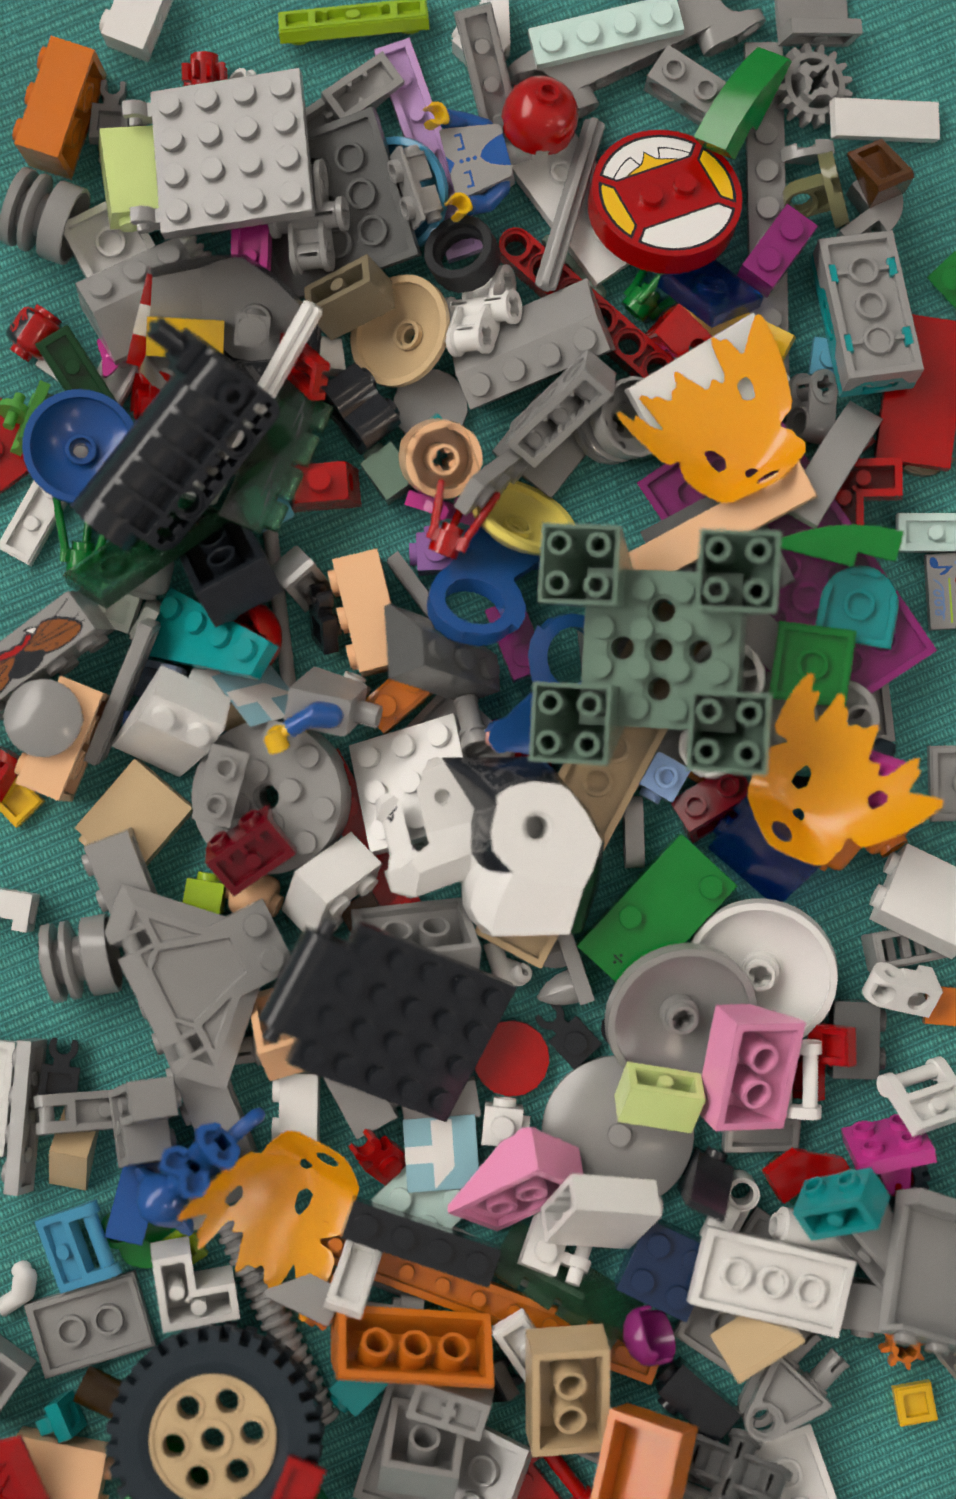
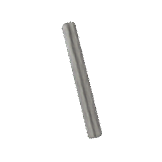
M595 117L585 119L537 273L535 285L545 292L555 291L605 130V124Z

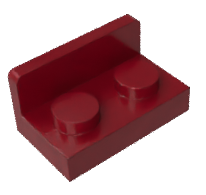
M727 773L717 779H705L675 797L671 805L682 821L684 832L692 844L751 809L748 800L749 783L743 774Z
M266 805L258 811L253 809L247 812L239 820L238 825L228 832L220 831L215 834L207 843L205 864L229 892L236 896L296 855V847L275 823L273 811Z

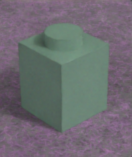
M392 442L385 446L382 443H378L364 453L363 457L365 460L360 463L361 468L388 506L413 488L401 472L399 452Z

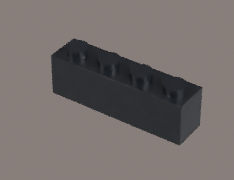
M355 1195L352 1197L341 1229V1238L486 1288H489L501 1254L500 1247L495 1243Z

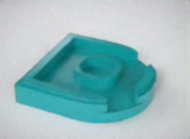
M853 566L845 568L833 575L826 583L820 598L816 626L857 631L855 643L891 649L898 613V596L895 587L888 577L872 567Z

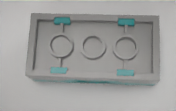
M893 230L819 239L811 256L810 263L839 398L913 388L922 374L924 366Z

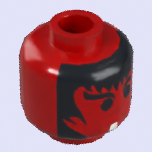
M38 304L34 308L23 307L6 331L8 339L13 342L10 350L28 363L32 357L39 361H45L35 344L59 330V325L62 322Z

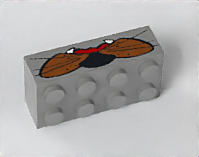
M65 592L0 641L1 720H4V711L9 698L20 686L33 680H49L57 673L63 676L79 665L77 658L89 650L90 653H94L110 641L107 636L116 629H114L90 593Z

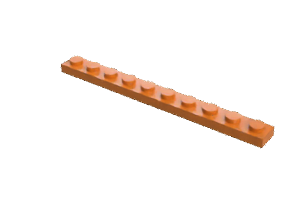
M341 1234L320 1240L323 1246L332 1251L334 1266L338 1265L346 1239L341 1238ZM382 1253L374 1281L456 1312L491 1314V1325L497 1324L521 1308L525 1310L536 1328L603 1324L610 1346V1370L648 1385L653 1383L659 1365L643 1366L634 1360L624 1345L623 1330L491 1281L489 1288L402 1258Z

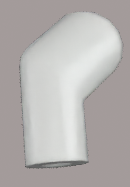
M491 942L483 945L493 975L507 980L515 986H523L531 980L532 969L528 964L507 958L504 949Z

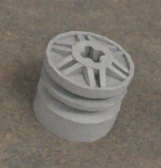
M23 167L14 177L4 199L0 214V241L8 246L17 245L20 250L25 252L30 251L36 244V253L39 257L60 265L67 264L73 257V254L63 237V233L68 219L89 210L90 193L88 189L65 180L60 181L53 189V179L50 175L45 173L39 175L35 169Z
M631 376L615 381L613 395L574 431L576 442L582 451L597 463L614 465L652 454L625 427L617 416V413L621 412L633 421L635 416H638L624 390L644 378Z
M108 913L80 918L78 936L75 935L73 927L68 920L59 922L58 931L53 923L40 926L39 965L42 978L54 1004L67 1001L68 992L73 1000L82 998L85 980L94 996L122 990V968L118 962V959L121 958L120 951L115 944H109L104 934L110 918Z

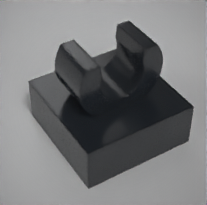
M507 1356L493 1360V1388L495 1390L492 1403L509 1402L520 1394L516 1385H520L524 1380L520 1374H515L511 1377L508 1371L511 1361Z

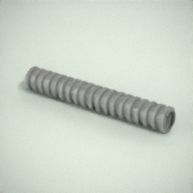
M228 1221L216 1233H219L221 1236L219 1243L226 1246L224 1250L225 1255H230L231 1257L229 1261L230 1266H236L243 1237L242 1232H232L234 1221ZM247 1265L242 1270L235 1271V1276L241 1277L242 1280L239 1283L240 1287L247 1290L244 1294L246 1299L251 1298V1309H256L257 1311L255 1314L256 1320L262 1321L261 1331H266L267 1334L269 1333L278 1338L275 1343L282 1349L287 1345L295 1352L292 1358L297 1364L302 1361L307 1367L306 1376L309 1382L314 1380L318 1389L315 1394L317 1401H322L323 1413L321 1421L325 1423V1426L337 1418L339 1410L332 1407L333 1402L327 1396L329 1392L328 1387L321 1384L324 1381L323 1377L317 1376L318 1367L311 1363L313 1356L306 1353L308 1346L306 1343L301 1342L303 1335L301 1332H296L295 1329L298 1325L290 1319L293 1315L292 1312L286 1311L285 1306L262 1296L264 1291L268 1289V1285L263 1281V1266L254 1268Z

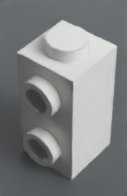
M304 1071L273 1080L272 1101L279 1102V1118L272 1119V1140L284 1131H298L320 1142V1076Z

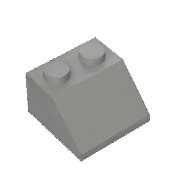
M392 1397L377 1490L428 1499H454L459 1480L464 1436L407 1418L406 1414L411 1400Z

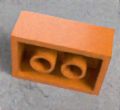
M51 35L47 47L43 46L39 52L37 59L39 72L35 83L30 82L25 94V104L27 107L23 118H18L14 125L12 138L15 140V146L30 167L72 180L90 127L92 103H98L101 95V80H106L107 74L94 49Z

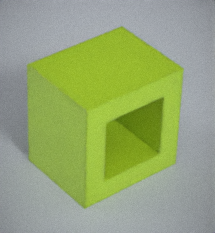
M198 871L197 878H187L182 903L216 914L224 913L226 902L224 897L226 887L222 882H219L220 880L214 873Z

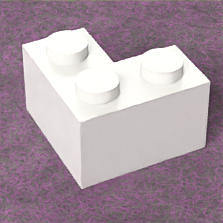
M350 832L295 871L281 910L302 932L306 925L318 929L324 917L336 921L338 928L343 922L341 916L343 911L349 906L350 900L358 894L361 897L367 895L377 885L378 880L376 877L382 863Z
M189 1236L150 1243L163 1333L240 1319L232 1266L228 1265L194 1272Z

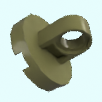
M833 151L817 154L821 173L789 183L783 190L784 207L786 204H789L805 217L831 211L834 226L837 229L849 224L850 221ZM804 193L810 196L809 200L803 204L797 205L790 202L798 194Z

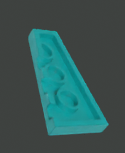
M170 587L160 605V612L155 619L161 623V628L148 659H160L177 665L178 663L186 664L198 669H211L223 674L260 681L278 646L234 621L226 622L215 628L201 603Z

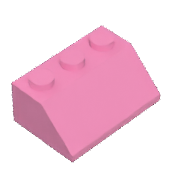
M716 1004L701 1076L705 1103L700 1112V1116L715 1131L784 1128L806 1025L803 1020L752 1004Z

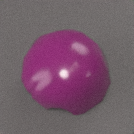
M650 1305L638 1307L630 1311L626 1316L623 1326L624 1345L630 1356L643 1366H656L673 1361L676 1354V1343L672 1326L666 1314L660 1310H648L652 1309Z

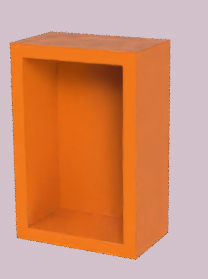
M630 1403L611 1408L590 1499H683L698 1426Z

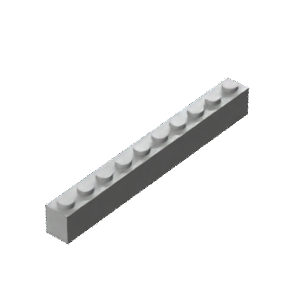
M132 827L89 843L84 847L86 854L81 856L88 876L95 875L100 890L95 892L96 898L103 913L109 911L111 915L121 883L158 895ZM144 929L135 933L141 946L150 943ZM122 941L115 943L117 948L123 947L125 954H128ZM139 1004V1008H140V1010H141V1013H142L144 1019L147 1020V1018H146V1016H145V1014H144V1012H143V1010H142V1008H141V1006H140V1004ZM152 1033V1040L159 1055L165 1054L168 1064L179 1058L174 1045L162 1049L155 1034ZM196 1033L187 1037L193 1050L202 1046ZM169 1064L170 1068L166 1069V1076H173L174 1085H177L180 1089L184 1102L181 1104L180 1111L187 1126L193 1125L194 1130H196L202 1124L216 1122L222 1124L221 1128L228 1131L244 1116L230 1079L225 1091L176 1076ZM251 1131L237 1143V1146L239 1145L240 1147L238 1160L250 1152L259 1153ZM237 1186L226 1197L225 1203L229 1204L239 1200L243 1196L242 1187Z

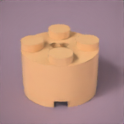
M440 418L424 420L413 426L401 439L399 465L404 478L413 488L431 497H435L437 483L440 479L445 481L443 499L461 495L470 478L481 470L483 456L479 441L471 431L457 422ZM437 450L447 453L448 456L442 460V467L433 463V459L437 457Z

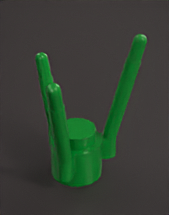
M640 269L632 284L624 291L625 299L621 304L638 321L643 323L647 317L654 321L662 311L688 295L695 287L703 284L704 278L698 277L657 304L661 297L655 289L668 274L658 273L649 284L644 282L640 286L648 272Z
M52 497L60 542L59 561L67 562L66 571L96 574L97 565L102 566L103 551L107 539L100 534L95 548V543L91 542L92 527L84 521L82 541L72 540V547H69L61 501Z

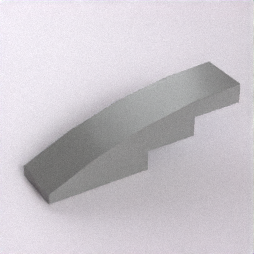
M383 51L321 92V98L306 108L308 131L366 108H377L391 94L404 85L405 81Z

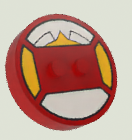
M671 130L641 131L626 136L610 146L601 156L595 167L588 195L589 219L596 235L604 246L619 259L634 267L663 274H678L697 270L719 257L733 237L742 210L741 185L734 169L724 156L703 148L691 135Z

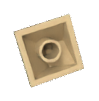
M736 1315L734 1320L710 1334L739 1384L806 1342L796 1328Z

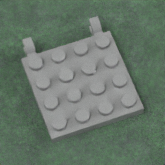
M300 68L150 92L151 102L149 103L142 100L122 101L123 116L125 119L129 118L130 127L153 124L159 208L154 209L149 206L130 207V221L133 225L137 224V232L139 234L161 229L164 239L315 217L303 75Z

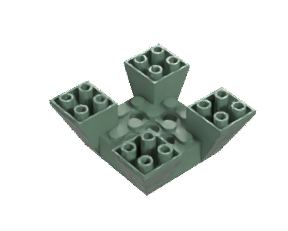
M542 523L538 603L585 608L581 684L533 682L529 761L608 766L625 726L689 730L686 767L688 771L768 775L773 694L742 693L747 616L777 613L782 532L700 529L698 572L634 570L622 526ZM671 601L675 606V614L671 620L662 622L658 617V608L663 602ZM630 638L634 644V651L629 658L622 659L618 654V645L621 640ZM667 639L672 644L673 652L669 659L660 661L656 656V647L659 642ZM707 641L712 648V655L705 663H699L694 657V649L700 642ZM665 678L670 684L671 691L666 699L659 700L654 695L653 688L659 679Z

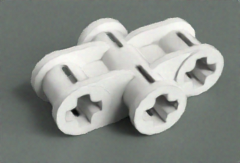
M510 265L498 266L495 275L484 286L471 292H463L462 299L456 300L454 297L445 298L450 314V325L445 339L448 352L453 357H460L465 352L479 351L482 354L491 353L499 334L500 322L506 321L508 324L519 323L522 317V301L516 291V277Z

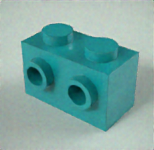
M872 1167L855 1171L847 1170L839 1174L824 1177L817 1176L805 1180L792 1213L811 1241L877 1230L880 1227L890 1195Z

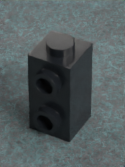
M681 1356L674 1363L672 1361L665 1363L656 1375L658 1382L655 1386L660 1395L657 1401L673 1416L679 1412L689 1421V1424L698 1426V1434L720 1442L742 1416L735 1403Z

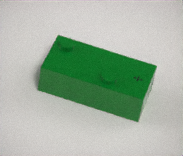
M677 834L576 942V946L617 982L625 970L642 956L661 947L685 943L736 889L737 885L683 834Z

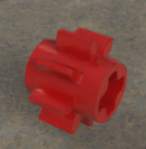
M209 51L194 52L190 55V63H181L184 86L227 79L226 63L219 62V56L216 53Z

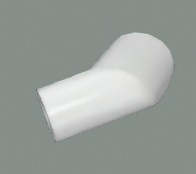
M19 1261L12 1267L11 1273L14 1277L12 1279L11 1291L0 1297V1314L3 1317L29 1302L35 1295L37 1273L29 1261Z

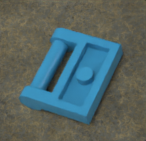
M97 1199L35 1221L60 1294L110 1279L123 1272L120 1262L114 1260L107 1238L104 1237L105 1232L97 1213L100 1211ZM81 1218L84 1220L100 1267L96 1269L77 1221Z

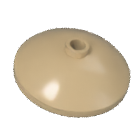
M408 274L390 278L393 285L395 308L351 331L350 344L355 363L360 368L368 369L374 376L376 383L385 387H404L417 382L433 369L446 347L445 339L450 325V314L444 296L431 282L419 276Z

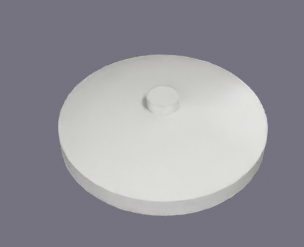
M771 899L737 901L711 914L691 938L690 943L717 949L729 956L740 966L754 989L758 1007L803 1020L806 1023L803 1037L808 1035L816 1025H819L829 1012L835 998L838 981V966L835 952L823 929L802 910L787 903Z

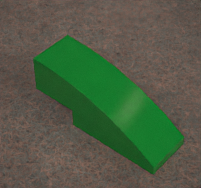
M757 47L741 63L718 93L693 137L703 148L735 160L750 129L758 130L792 61L787 57Z
M868 525L826 526L783 537L781 549L849 567L854 566L857 553L896 562L905 531Z

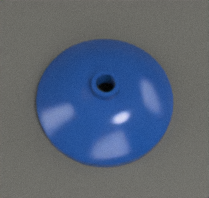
M84 389L67 390L57 393L43 401L34 410L25 426L22 449L27 470L35 483L43 491L60 501L72 504L134 423L121 405L102 393ZM77 446H84L88 450V455L84 458H78L74 455L73 451Z

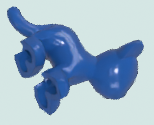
M260 1107L252 1109L228 1131L221 1128L222 1124L216 1122L202 1124L195 1130L196 1140L188 1149L177 1145L164 1149L159 1164V1170L163 1173H156L146 1166H137L135 1175L139 1184L137 1186L136 1203L140 1217L155 1226L175 1228L180 1233L191 1236L194 1233L192 1218L178 1221V1216L189 1205V1199L202 1198L210 1182L224 1170H231L235 1167L240 1154L239 1145L237 1146V1143L264 1120L266 1116L264 1110Z

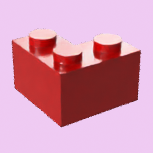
M902 457L859 458L834 498L852 525H864V501L902 500Z

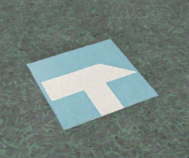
M271 665L267 667L260 681L228 674L211 676L223 693L231 698L230 702L250 727L284 718L289 687Z
M475 1114L449 1116L447 1122L433 1117L403 1120L407 1192L462 1189L479 1169Z

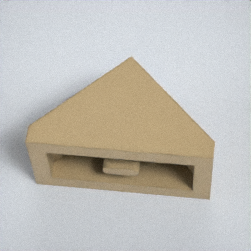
M65 1108L63 1109L60 1121L65 1120ZM99 1131L54 1135L49 1150L50 1184L80 1190L88 1189Z

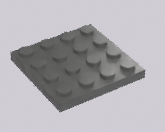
M369 107L309 130L310 163L314 164V161L317 159L324 160L328 172L329 201H335L337 196H345L350 211L349 230L341 231L339 228H332L335 251L334 271L366 254L382 270L422 256L415 231L412 230L410 221L405 220L401 213L400 198L402 195L398 183L394 184L389 176L388 161H390V151L376 108ZM288 233L282 234L281 238H272L271 272L293 290L300 300L305 298V286L334 272H326L322 268L304 270L303 274L295 275L289 261Z

